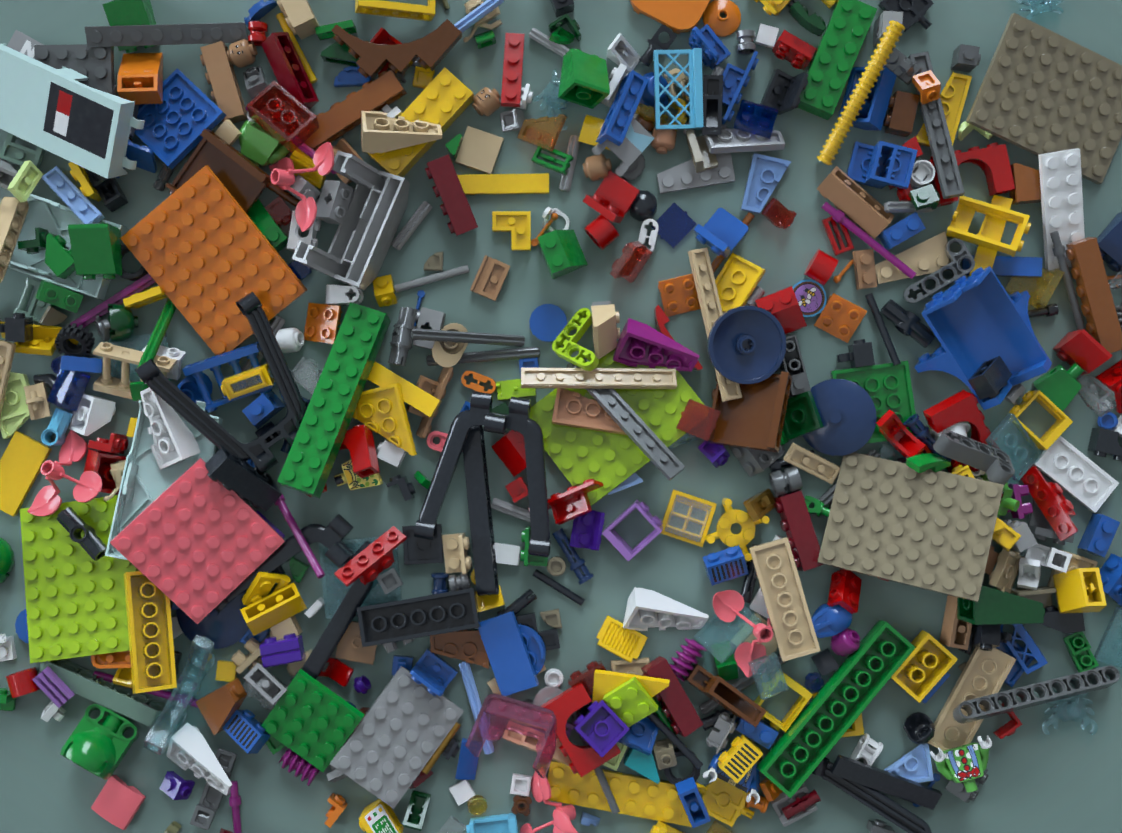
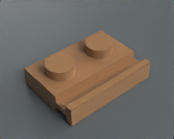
M485 255L470 291L496 302L511 266Z

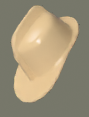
M450 323L442 329L445 331L468 332L463 325L458 323ZM435 341L432 348V356L438 365L452 367L461 359L468 343Z

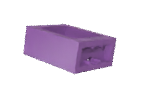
M638 499L602 532L627 561H630L663 530V522L656 515L653 517L649 512V507L643 501L639 502ZM637 509L655 529L632 549L614 528L633 510Z

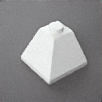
M78 393L77 395L81 397L80 399L76 397V400L79 402H75L77 407L73 409V416L68 429L84 436L92 434L111 421L116 411V402L85 393Z

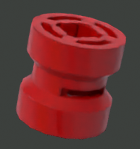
M251 21L248 23L250 31L248 42L253 43L255 46H262L261 44L267 39L268 24L260 21Z

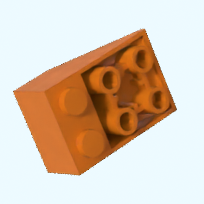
M163 53L123 54L117 78V93L119 97L134 101L135 105L163 104Z

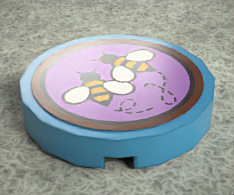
M810 279L801 280L794 284L792 288L803 317H814L821 313L827 301L826 291L823 286Z

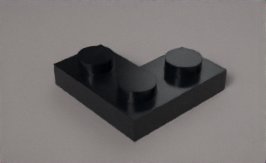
M535 612L516 616L518 624L526 625L540 635L545 644L546 651L560 648L557 628L538 631Z

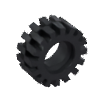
M73 323L72 326L67 324L58 333L55 347L59 349L58 352L60 354L65 353L64 356L87 357L95 344V338H92L93 333H88V328L82 329L83 325L77 327L76 323ZM69 339H75L79 341L81 345H75L71 343Z

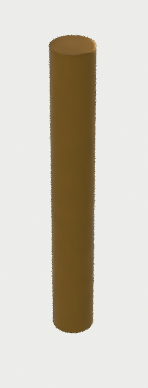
M455 723L421 770L425 774L429 773L461 727L460 723Z

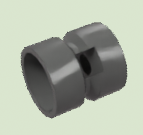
M796 466L785 468L784 472L778 470L769 473L771 488L776 497L787 494V491L796 492L803 489L801 477Z

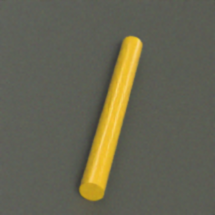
M278 13L276 18L283 31L289 33L311 84L317 82V78L292 30L289 28L283 13Z

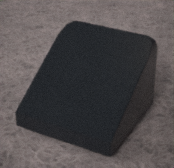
M828 648L811 657L821 676H825L839 668Z

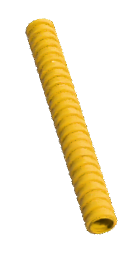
M889 21L890 25L886 27L887 31L883 32L880 44L876 45L878 48L874 49V55L870 57L871 61H868V66L864 68L865 72L861 73L862 77L858 79L859 83L855 85L856 89L852 90L853 94L849 96L850 100L846 101L847 105L843 107L844 111L840 113L841 117L837 118L838 122L834 124L835 128L831 129L833 132L828 135L829 139H826V145L822 146L823 150H820V156L816 157L819 161L832 166L835 154L838 155L839 152L837 151L841 149V143L844 144L845 141L843 140L847 138V132L851 131L849 128L853 127V121L857 120L855 118L856 115L859 116L858 112L862 110V104L865 105L868 93L872 92L871 88H874V82L878 81L876 78L880 77V71L884 70L883 65L887 64L886 60L890 58L889 54L893 53L892 49L896 47L895 43L899 42L898 38L902 36V30L905 31L906 29L899 22Z

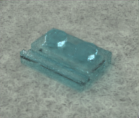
M775 652L748 662L762 700L789 690Z

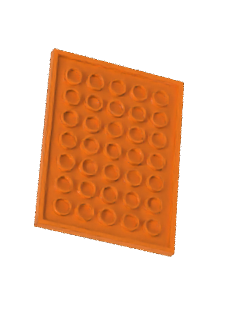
M208 165L199 170L120 238L215 355L236 349L254 334L248 320L237 307V301L253 292L261 302L262 309L268 321H270L307 291L306 287Z

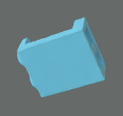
M508 813L470 818L469 825H466L467 833H518L516 814Z

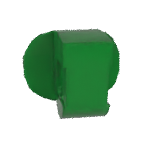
M805 496V503L810 514H817L818 517L820 515L829 517L830 509L824 507L825 504L814 497ZM814 504L815 506L814 508H810L809 505Z

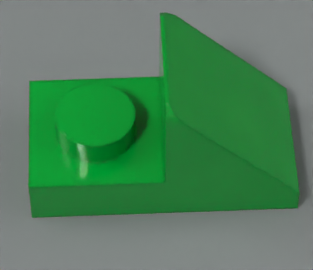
M730 641L711 644L718 676L725 681L739 678L737 663L734 659Z

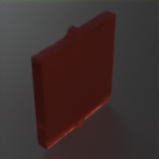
M689 399L684 412H681L682 416L676 428L708 441L713 429H716L715 424L721 412Z

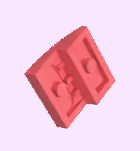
M112 775L91 806V809L109 823L122 830H126L146 797L136 787L128 786L117 775Z

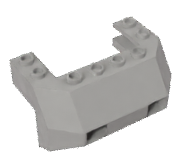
M337 151L332 170L356 183L343 225L339 224L328 252L299 241L292 259L329 277L365 290L378 276L407 208L410 183L404 177L377 170L353 154Z

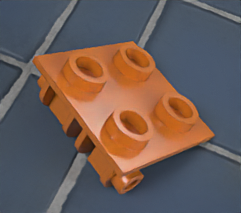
M693 273L658 282L664 313L667 317L701 309Z
M833 293L832 296H829L827 304L814 326L848 343L866 315L867 310Z
M309 303L304 339L306 341L333 345L338 334L337 330L340 329L338 324H341V322H338V320L340 321L341 313L343 312L341 311V306Z

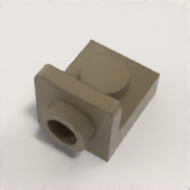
M668 738L655 741L653 750L658 769L662 770L676 766L677 761L671 741Z

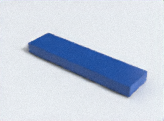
M996 256L992 270L996 276L1042 277L1043 257ZM963 259L962 269L967 270L970 267V263L968 260Z

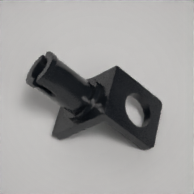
M662 24L652 39H647L649 47L639 60L649 67L654 60L653 51L667 50L677 35ZM662 32H667L670 36L667 43L659 41V35Z

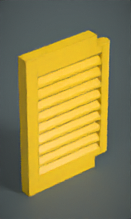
M608 615L596 636L599 639L597 645L630 663L633 658L637 660L648 638L636 630L623 628V623Z

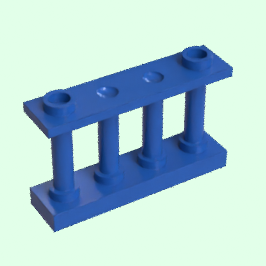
M257 342L186 365L182 369L185 376L192 375L195 378L203 400L206 403L205 410L207 413L217 410V406L259 392L262 395L272 391L271 388L275 386V382L271 386L231 400L222 393L223 398L212 401L202 376L203 370L210 369V371H213L221 391V382L224 380L220 369L222 367L221 364L228 362L232 366L235 375L242 372L239 358L246 356L247 359H250L253 368L260 366L257 352L261 349ZM256 375L258 382H262L260 375ZM245 379L238 382L240 389L248 387Z

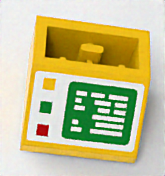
M380 799L366 806L359 817V826L362 831L367 833H402L404 830L392 807Z

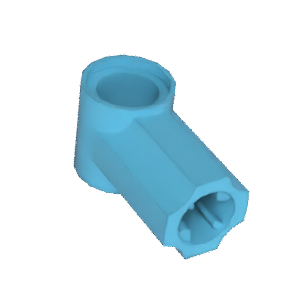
M56 408L47 429L41 434V441L48 446L59 447L63 445L66 438L65 433L73 414ZM55 433L56 439L52 442L51 436Z

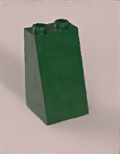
M983 585L978 602L957 597V619L974 625L1044 623L1045 609L1043 603Z

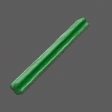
M169 298L165 303L138 367L150 359L153 361L176 310V306Z

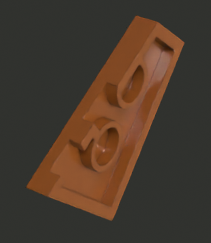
M462 630L430 636L432 653L490 668L489 658L479 630Z

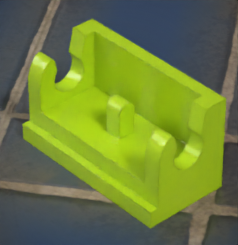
M521 379L496 382L499 401L508 400L511 397L537 396L536 388H521Z

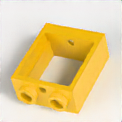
M1030 390L1022 397L1023 401L1019 405L1017 404L1009 411L1010 415L1006 419L1038 449L1047 450L1073 421L1040 390ZM1034 399L1056 419V422L1040 439L1018 419L1020 414Z
M778 668L754 702L761 706L779 680L800 694L782 721L767 710L762 717V720L764 718L770 720L769 724L777 731L782 729L786 732L813 694Z

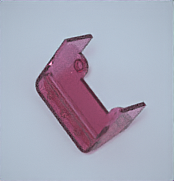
M499 694L488 695L483 702L465 746L475 757H479L485 740L498 741L503 736L505 729L538 739L536 744L538 754L532 767L541 778H545L556 750L557 717L554 712L547 708Z

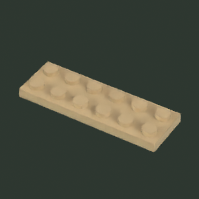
M785 537L750 547L749 550L773 627L781 660L784 662L821 651L788 538Z
M976 646L934 722V737L928 744L945 751L971 743L983 719L961 724L954 719L953 710L964 701L998 693L1016 659L997 648H993L992 651L980 650V647ZM979 704L980 709L986 712L985 707ZM961 709V712L965 716H968V713L964 709Z

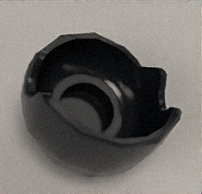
M640 190V193L629 209L630 215L638 221L652 219L657 212L655 196L649 191Z
M912 713L906 718L903 725L907 737L915 744L928 743L934 737L935 725L924 713Z

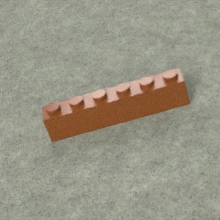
M392 70L383 71L378 75L379 78L373 82H366L358 92H351L346 96L347 99L341 103H334L326 113H319L314 117L315 120L309 124H302L295 134L299 140L316 151L322 144L326 142L332 143L361 124V111L379 112L385 105L388 104L389 106L407 93Z
M1087 237L1066 244V256L1071 262L1072 277L1076 280V293L1082 302L1081 311L1086 317L1087 332L1109 353L1122 350V331L1097 238Z

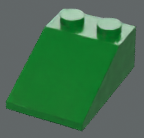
M257 199L247 215L274 249L279 252L287 246L288 236L262 202Z

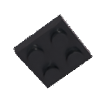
M441 524L435 525L434 540L414 537L415 525L402 526L403 534L407 537L403 542L404 565L444 562Z

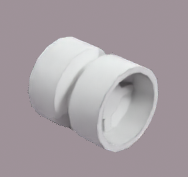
M918 160L914 163L910 179L913 190L924 187L935 177V168L931 162Z

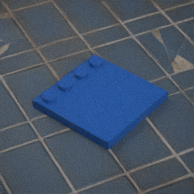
M177 68L163 82V104L139 105L137 119L145 121L144 128H135L134 133L172 170L203 139L200 134L204 128L212 130L227 115Z

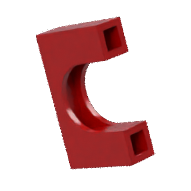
M996 142L986 145L987 148L980 149L979 146L969 148L967 152L961 153V150L954 151L958 166L962 163H972L983 170L990 196L1009 193L1015 189L1006 144L999 145ZM931 156V159L928 161L931 162L935 168L933 156ZM935 168V177L929 185L932 184L934 189L940 194V201L937 207L957 202L959 200L958 197L943 199Z
M962 390L923 411L929 428L939 433L958 422L965 421L970 424L971 439L997 448L991 441V432L984 424L983 420H985V417L978 409V400L973 393ZM952 459L951 466L947 467L949 473H952L951 470L959 465L964 467L966 464ZM969 466L971 471H979V469Z
M364 424L356 425L352 429L347 430L339 450H349L353 472L362 479L380 473L372 430ZM325 484V487H324L322 493L328 491V490H327V484Z
M579 682L541 705L542 711L540 715L545 723L549 722L552 728L549 731L554 740L559 739L561 743L559 749L564 757H569L571 761L569 766L574 775L578 773L580 777H583L620 754L621 751L617 744H615L601 758L590 745L579 746L569 741L566 735L568 718L573 712L592 701L583 684Z

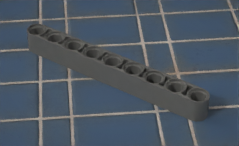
M1104 666L967 700L960 703L953 710V717L958 723L964 724L1105 689L1120 679V673L1114 666ZM1087 678L1092 681V684L1088 682ZM1069 682L1074 685L1075 689L1070 686ZM1052 687L1057 690V693L1052 690ZM1033 691L1037 692L1040 698L1036 697ZM1016 696L1021 698L1022 703L1016 699ZM997 700H1000L1004 707L1000 706ZM979 704L985 707L986 712L980 709ZM961 709H964L968 713V716H965L961 712Z

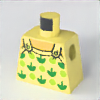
M351 459L341 465L343 473L334 476L337 486L348 484L350 490L383 484L380 473L363 479L353 472Z

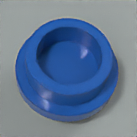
M1104 412L1099 415L1097 424L1100 428L1113 430L1118 425V418L1112 412Z

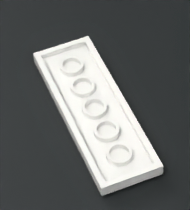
M1079 148L1038 155L1046 270L1060 269L1057 257L1053 254L1052 248L1054 246L1050 233L1058 231L1061 244L1064 245L1065 250H1067L1066 244L1085 238L1081 155ZM1065 253V258H1066V261H1067V265H1068V267H1072V266H1071V262L1068 260V258H1067V256H1066V253Z

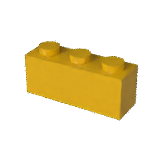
M293 582L240 609L247 626L253 636L307 609Z

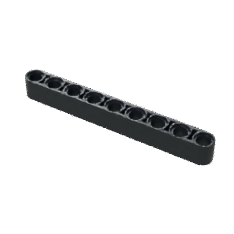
M475 425L470 429L465 442L463 459L476 591L478 596L498 595L499 581L495 549H493L495 541L484 430L482 425Z

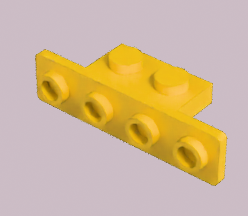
M33 324V340L14 342L16 344L15 353L52 356L56 350V337L62 327ZM1 333L2 338H5V333ZM69 339V341L75 345H77L79 342L75 339Z

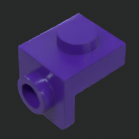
M167 771L159 789L173 800H187L195 782L193 780H184L174 771Z

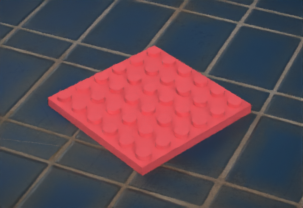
M201 458L110 541L113 547L196 624L200 623L285 542L234 490L229 491L222 485V482L213 481L207 475L206 462Z

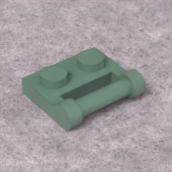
M8 133L0 153V158L22 166L25 161L31 160L39 169L47 150L37 147L35 151L16 144L15 140L17 138L23 139Z
M26 277L24 291L18 307H15L13 313H25V317H33V321L39 322L48 306L53 308L54 305L36 299L35 296L41 282ZM36 286V291L27 312L25 311L32 290Z

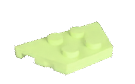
M10 372L0 417V431L3 439L10 438L30 419L24 386H30L26 374Z

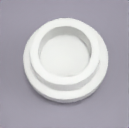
M552 668L545 673L544 680L547 686L559 687L563 683V674L559 669Z

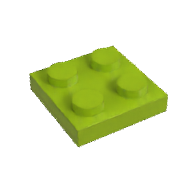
M636 677L608 692L603 697V700L628 727L658 710V705Z

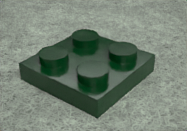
M811 391L788 399L783 426L787 441L824 427Z

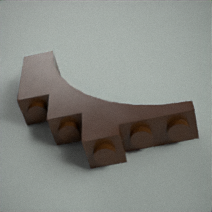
M448 19L423 38L396 45L376 44L361 40L349 34L337 24L332 29L335 35L333 39L341 46L345 44L349 48L348 52L355 59L360 58L356 62L359 67L357 71L365 78L369 76L372 80L387 63H389L388 68L395 74L399 72L403 76L417 58L419 59L418 63L425 70L429 68L433 71L463 37L462 32Z

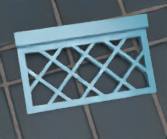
M702 48L654 50L655 130H700L703 128ZM658 55H666L671 60L665 68L659 63ZM679 55H688V63L684 68L675 60ZM672 63L681 70L675 77L666 70ZM663 72L672 80L666 87L659 82V77ZM682 72L688 77V84L685 87L676 80ZM673 82L681 89L675 97L667 90ZM664 92L672 99L666 107L659 100V97ZM682 92L689 97V103L685 107L677 100ZM673 102L682 109L676 117L667 110ZM683 111L689 116V124L682 125L677 120ZM664 112L672 119L668 125H660V116Z

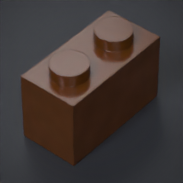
M897 90L890 97L888 104L890 108L888 115L886 114L883 126H886L884 133L908 137L912 133L920 95Z

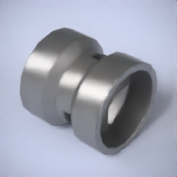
M741 30L736 33V39L739 43L737 45L738 54H752L756 51V45L753 43L756 38L754 30Z
M461 573L458 577L455 574L448 576L451 591L471 588L468 573L464 575Z

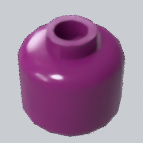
M849 628L831 638L832 650L835 654L843 657L851 655L860 647L858 633Z

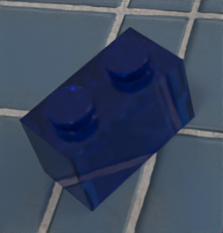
M60 369L47 401L60 408L76 412L91 376L80 371Z

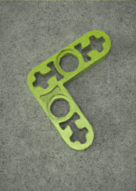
M581 308L554 340L552 349L557 356L586 371H592L599 364L598 358L592 351L577 344L592 324L591 311L588 308ZM573 329H577L574 335H569ZM579 351L576 357H571L573 352Z

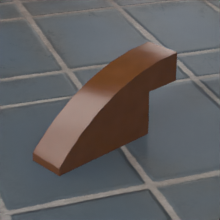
M698 664L693 665L694 669L689 671L690 675L688 677H685L686 682L745 722L757 727L766 713L765 709L720 676L712 675Z

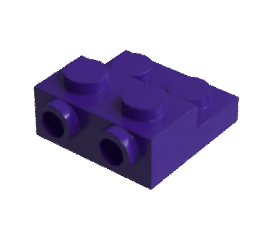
M595 700L587 708L589 712L585 717L581 714L573 722L576 725L573 729L602 758L630 729L603 700L599 702Z

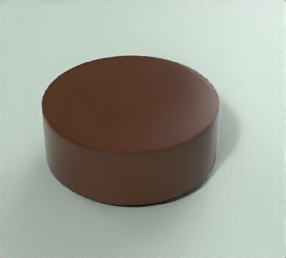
M640 115L636 119L647 131L653 130L655 124L649 119Z

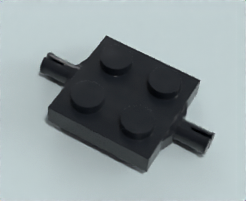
M882 0L878 5L883 11L903 12L902 25L906 28L904 32L917 22L925 30L932 25L924 16L926 11L934 4L931 0Z

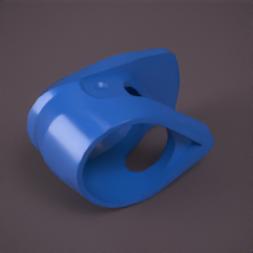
M827 603L820 605L811 617L817 638L834 636L846 630L852 623V614L839 604L832 607Z

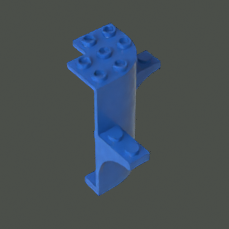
M990 266L985 269L982 267L976 269L967 278L966 276L960 277L955 281V285L945 292L941 291L932 297L933 300L925 305L926 308L921 314L942 346L936 349L933 354L929 355V353H926L919 357V362L914 367L918 373L937 370L956 376L969 387L983 410L1001 404L1012 386L1046 373L1052 365L1031 327L1028 315V301L1031 296L1026 290L1021 293L1017 291L1009 296ZM1000 356L1012 376L1007 381L1008 384L999 390L1000 393L996 397L991 399L987 397L980 400L968 380L985 361Z

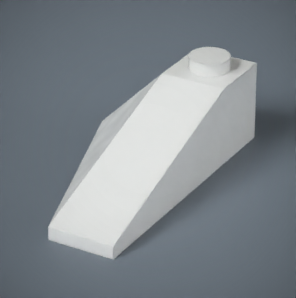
M150 388L141 391L144 413L150 421L148 432L152 434L154 445H151L152 452L160 470L201 453L194 435L174 409Z

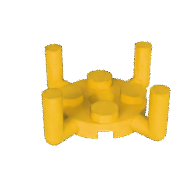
M723 498L722 504L725 512L718 520L716 532L708 534L705 540L713 544L715 540L720 539L729 547L739 545L745 560L751 561L752 557L746 545L755 536V525L760 523L767 524L770 519L764 515L759 520L753 522L751 516L745 511L732 509L731 499ZM734 523H738L741 526V530L737 534L731 532V526Z

